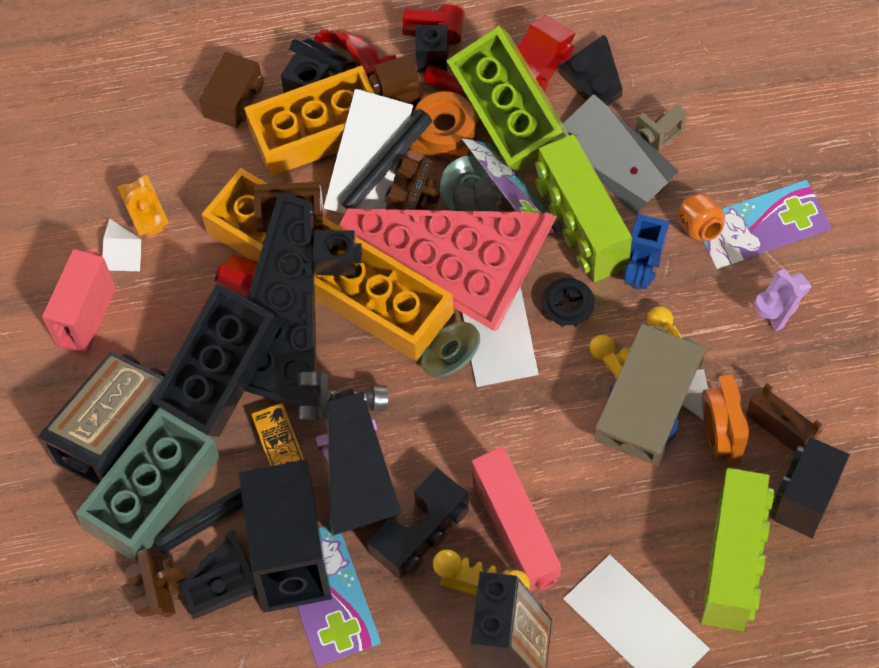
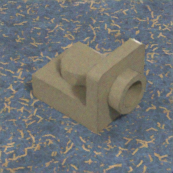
M676 105L669 112H663L655 122L644 113H641L637 116L636 132L659 152L685 130L687 112L679 105Z

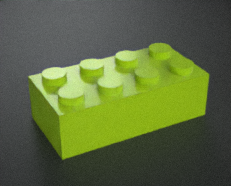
M496 27L447 60L451 70L510 168L517 172L521 171L538 160L540 147L570 136L511 36L502 27Z
M572 134L540 147L538 162L535 163L538 172L535 184L539 194L542 197H547L550 203V213L557 216L555 222L560 221L564 228L563 236L569 248L574 247L578 254L577 262L583 274L588 273L593 283L622 272L623 266L628 265L630 260L632 236L576 136Z
M727 468L719 497L701 621L703 625L744 632L747 621H754L761 596V589L758 586L760 576L763 575L766 558L763 550L765 542L767 543L770 528V521H767L774 497V488H768L770 475Z

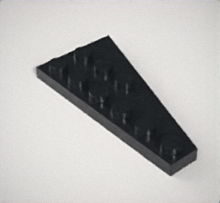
M279 193L247 298L285 320L245 392L295 407L317 406V386H298V373L317 372L313 203Z

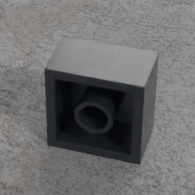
M812 437L809 438L805 448L798 446L788 473L784 476L772 507L778 509L774 521L813 539L850 454Z

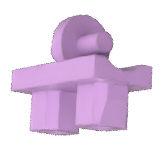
M782 269L776 273L766 291L756 297L754 308L760 318L770 319L772 328L776 332L783 329L790 316L796 312L799 302L811 289V284L802 273L798 272L790 276L785 269Z

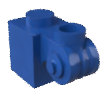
M637 214L631 234L630 260L628 265L623 266L622 270L626 285H630L634 289H647L652 280H655L656 273L653 270L654 267L659 268L667 241L670 221Z

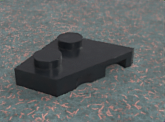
M602 35L559 66L558 73L586 101L592 95H595L606 106H609L622 97L623 88L608 39L605 35Z
M234 530L228 532L225 536L226 540L213 554L209 552L200 562L198 569L190 572L179 584L193 620L258 593L254 578Z

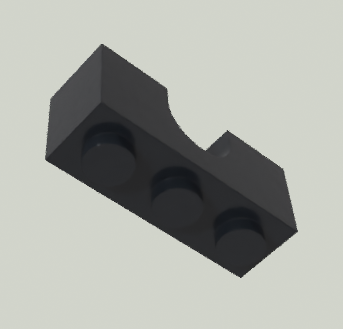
M438 468L414 491L415 505L426 513L425 520L418 526L404 527L390 517L367 542L369 554L400 580L407 572L409 574L414 573L423 561L422 556L430 547L433 549L438 547L447 534L445 531L453 522L456 524L461 522L469 511L468 492Z

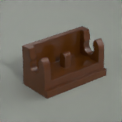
M320 182L254 185V216L258 233L267 232L279 193L312 202L314 230L323 229V197Z
M766 383L761 394H755L751 398L746 416L792 451L796 452L798 446L805 448L810 437L815 439L822 431L823 424L817 420L814 423L809 421L773 394V387Z

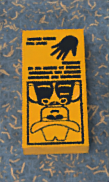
M283 403L251 414L270 466L304 460Z

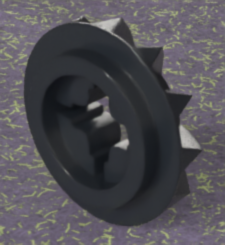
M563 278L556 280L545 289L542 296L543 312L546 313L550 322L559 323L562 328L565 325L577 327L584 320L588 321L590 314L594 310L595 300L591 289L584 282L577 279ZM564 294L566 298H569L570 302H575L573 304V312H570L566 306H560L563 304Z

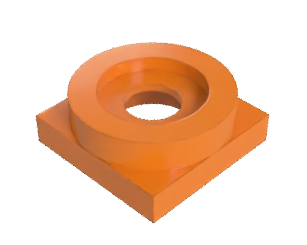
M441 91L432 94L424 92L414 113L419 109L425 111L431 117L432 123L411 145L408 151L450 161L463 156H469L471 150L462 139L475 140L481 122L472 103L462 95L454 92ZM440 114H449L454 117L455 125L450 130L442 131L435 127L434 119Z
M733 374L719 376L716 388L704 389L702 392V414L709 448L715 458L725 456L727 466L741 464L749 436L746 417L742 413L740 405L741 397L738 385L734 381Z

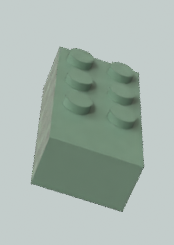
M159 408L77 510L76 515L82 529L133 562L137 561L136 552L145 548L148 550L151 548L155 538L164 531L219 459L215 440L164 409Z

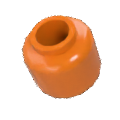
M698 193L685 198L681 203L677 213L678 223L690 238L695 241L713 240L720 235L724 228L726 217L724 211L709 195Z

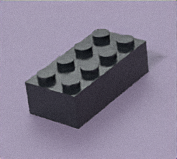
M216 283L151 402L206 435L220 437L285 319L235 290Z

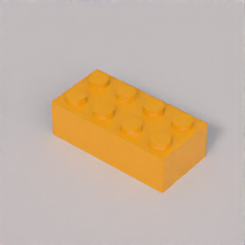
M363 66L244 107L249 130L269 177L338 153L355 89L375 94Z

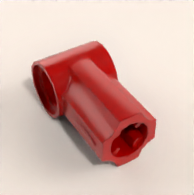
M452 4L443 5L438 10L405 8L403 12L402 33L406 36H416L417 25H447L448 44L456 45L461 41L464 10Z

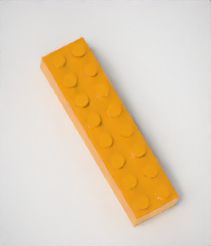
M240 168L201 215L207 234L246 258L258 261L267 232H257L256 218L254 216V185L267 183ZM323 217L322 230H344ZM356 237V243H362V263H356L355 276L315 275V300L417 362L454 313L453 294ZM336 251L332 255H341L344 251Z

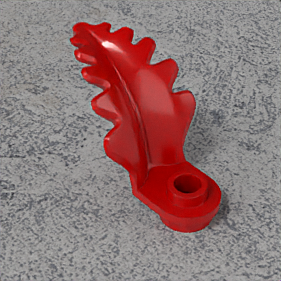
M328 29L320 30L313 38L320 43H334L344 48L351 54L359 66H363L368 78L374 75L373 67L375 65L397 59L396 55H388L379 59V53L374 44L366 43L362 35H351L349 31L334 32Z

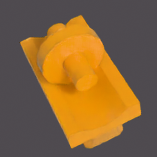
M147 175L142 176L133 183L117 186L139 236L145 234L146 237H150L162 232L163 226L169 224Z

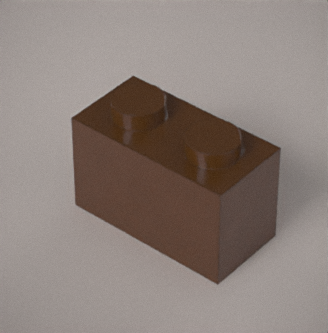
M225 52L199 100L203 117L238 128L242 118H246L244 107L251 105L255 93L259 94L263 87L264 77L261 75L259 62Z

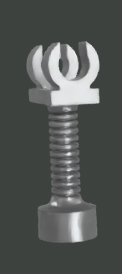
M298 373V386H317V406L298 407L297 420L327 419V404L333 401V394L340 392L339 390H327L328 373ZM371 385L369 391H363L370 411H386L388 405V389L386 385Z

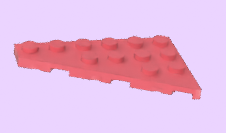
M347 208L339 227L344 230H354L355 236L453 294V306L455 309L489 329L497 331L557 216L552 213Z

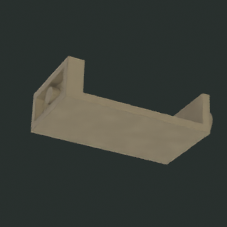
M641 324L595 428L594 441L659 466L664 455L665 444L698 367H701L704 361L706 348L694 339L687 337L681 339L671 335L660 326Z

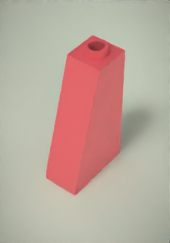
M502 446L472 460L473 488L517 570L524 572L530 580L529 591L536 588L539 590L550 588L558 581L557 578L561 575V564L506 450Z

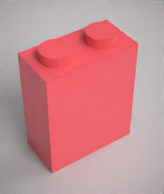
M75 249L72 250L42 316L57 347L85 355L89 351L116 290L104 257L95 251L86 250L83 252Z

